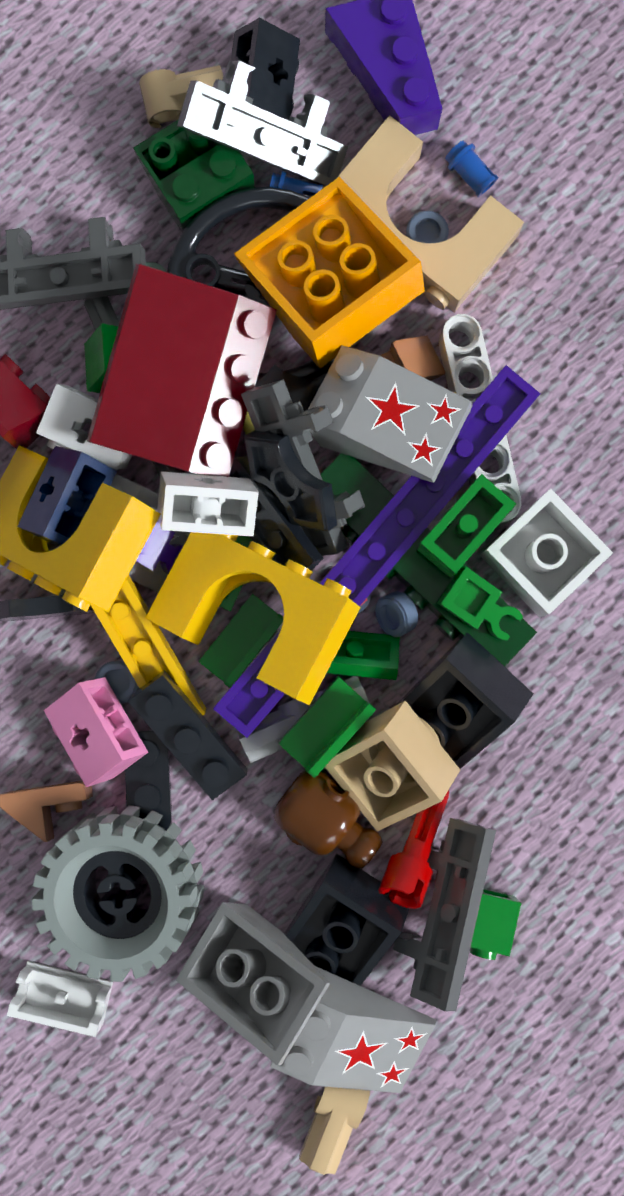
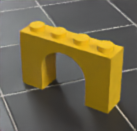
M19 445L0 479V564L5 566L8 559L11 560L7 569L30 581L34 574L38 575L34 584L59 596L62 589L66 590L62 599L86 612L91 604L109 612L161 514L135 497L102 483L74 534L58 548L48 551L47 541L17 527L48 462V458Z
M191 532L145 618L173 634L199 645L220 604L231 591L250 582L261 581L273 584L283 602L284 620L280 634L264 662L257 679L296 700L310 705L361 608L348 598L352 591L328 578L324 585L310 579L313 572L290 559L283 566L272 560L275 553L266 547L251 541L247 548L235 542L238 535Z

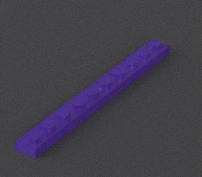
M505 365L472 404L473 406L435 482L411 476L320 584L324 585L328 578L345 586L352 591L348 598L360 606L541 393ZM281 629L213 708L246 738L250 736L285 695V693L257 679Z

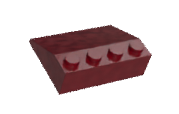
M136 264L87 442L199 475L229 477L248 412L241 394L255 387L277 309L238 294L149 266Z

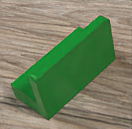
M252 593L198 662L221 679L227 687L231 688L282 628L284 617Z
M337 676L278 741V744L315 778L371 717L376 709Z

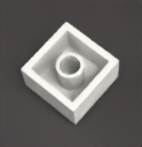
M549 489L479 556L540 618L553 612L613 552L552 489Z

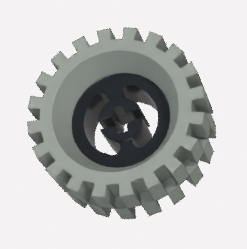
M117 806L105 808L97 816L93 812L83 818L55 843V846L46 853L40 863L44 867L35 875L33 887L42 889L32 898L33 911L44 910L45 913L36 922L39 933L41 935L48 931L52 932L54 938L47 947L54 955L62 948L67 951L71 956L64 964L75 971L81 962L89 965L86 977L98 980L105 970H110V982H123L131 969L135 979L146 976L153 964L159 969L168 961L172 952L176 953L200 910L198 905L203 898L204 885H197L203 875L201 862L190 863V859L196 849L190 840L182 846L178 843L176 838L182 830L174 822L167 830L159 826L158 824L163 815L155 811H151L145 819L139 818L140 807L128 806L121 814H118ZM99 866H103L108 870V875L99 884L98 889H96V871ZM145 877L150 887L151 901L148 908L140 909L136 903L146 891L147 884L139 883ZM117 882L120 884V886L114 887ZM106 892L105 895L102 898H100L98 893Z

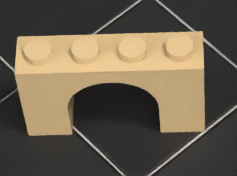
M389 115L338 177L361 198L421 261L426 298L437 308L444 310L447 306L455 313L518 237L524 221L490 195L465 227L454 237L446 241L421 243L403 235L392 223L387 211L386 202L393 189L419 160L423 141Z

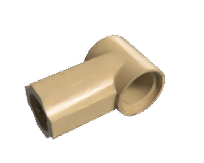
M220 65L177 75L175 72L167 69L154 70L143 75L139 85L149 125L154 128H161L160 123L178 120L190 81L197 80L213 87L216 79H223Z
M325 1087L322 1097L317 1096L314 1106L315 1116L299 1154V1160L305 1163L309 1169L323 1175H335L352 1129H357L362 1121L370 1091Z

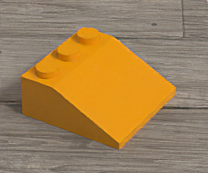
M340 177L234 253L236 260L272 308L277 309L276 315L294 340L319 368H322L334 359L342 345L350 347L425 291L421 261Z

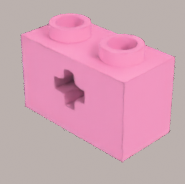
M106 677L77 683L44 710L52 725L54 734L60 739L73 763L76 773L81 777L86 787L115 778L148 753Z

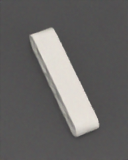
M457 314L450 317L445 323L439 338V350L448 389L470 400L473 404L493 381V376L479 322L470 315ZM454 331L463 332L468 336L470 344L465 347L456 346L451 342L449 334ZM463 372L475 374L479 379L480 386L475 389L464 387L460 383L459 374ZM507 435L489 454L497 459L499 463L498 472L487 473L479 466L469 478L472 485L483 474L516 503L515 507L497 527L509 523L519 513L521 508V495Z

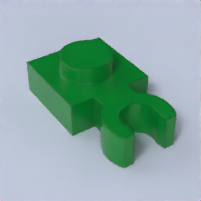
M466 566L461 567L437 602V604L473 629H478L481 623L486 621L490 634L502 640H508L510 636L501 630L499 626L500 619L504 615H509L510 618L521 621L523 618L518 609L506 605H497L496 601L503 592Z

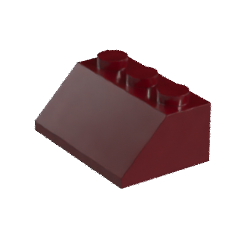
M4 354L0 358V436L16 449L19 445L28 448L40 436L36 432L51 397L36 383L29 389L19 379L24 371Z

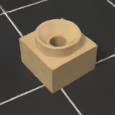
M406 701L365 722L325 766L344 791H349L348 796L357 803L362 814L376 831L442 802L460 772V768L441 746L434 729L426 721L418 717Z

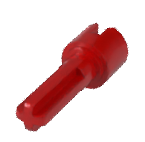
M449 790L442 802L416 814L402 852L392 855L389 859L378 891L379 894H385L391 890L389 898L394 904L412 909L422 906L433 874L427 861L449 798Z

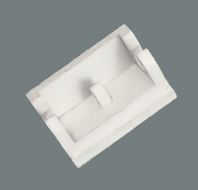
M27 961L26 967L20 971L16 983H19L18 991L9 1004L7 1016L96 1037L103 1026L113 982L101 978L96 980L86 977L85 974Z

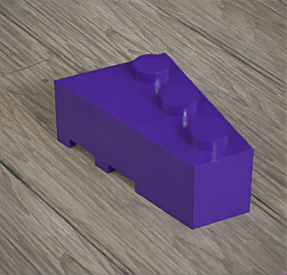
M356 0L325 8L326 35L334 43L347 62L348 68L368 93L369 99L384 121L390 115L414 135L438 130L443 108L413 0Z

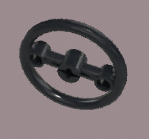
M258 187L232 192L213 201L201 210L184 228L174 245L167 272L193 280L192 273L197 266L209 265L215 270L216 275L206 285L241 295L271 307L266 300L260 298V291L255 289V284L245 271L219 265L214 257L208 254L196 253V248L214 226L236 213L261 208H273L291 212L310 197L287 189ZM311 359L296 368L285 370V372L298 377H316L327 372L334 359L322 368H319ZM259 372L256 384L266 373Z

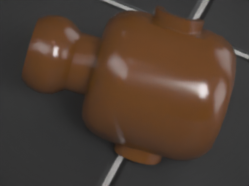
M306 769L302 771L279 800L273 811L276 823L286 832L287 837L293 843L300 846L303 845L310 852L321 856L329 854L337 847L345 854L347 862L355 868L363 869L375 856L383 843L380 834L376 830L362 827L356 822L361 812L357 803L348 796L349 791H344L336 780L324 771H321L315 778Z

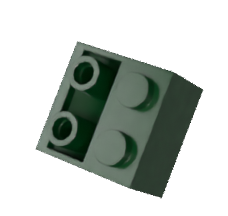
M178 119L139 143L133 149L160 200L181 232H183L190 221L213 201L232 192L255 188L253 172L239 151L178 127Z

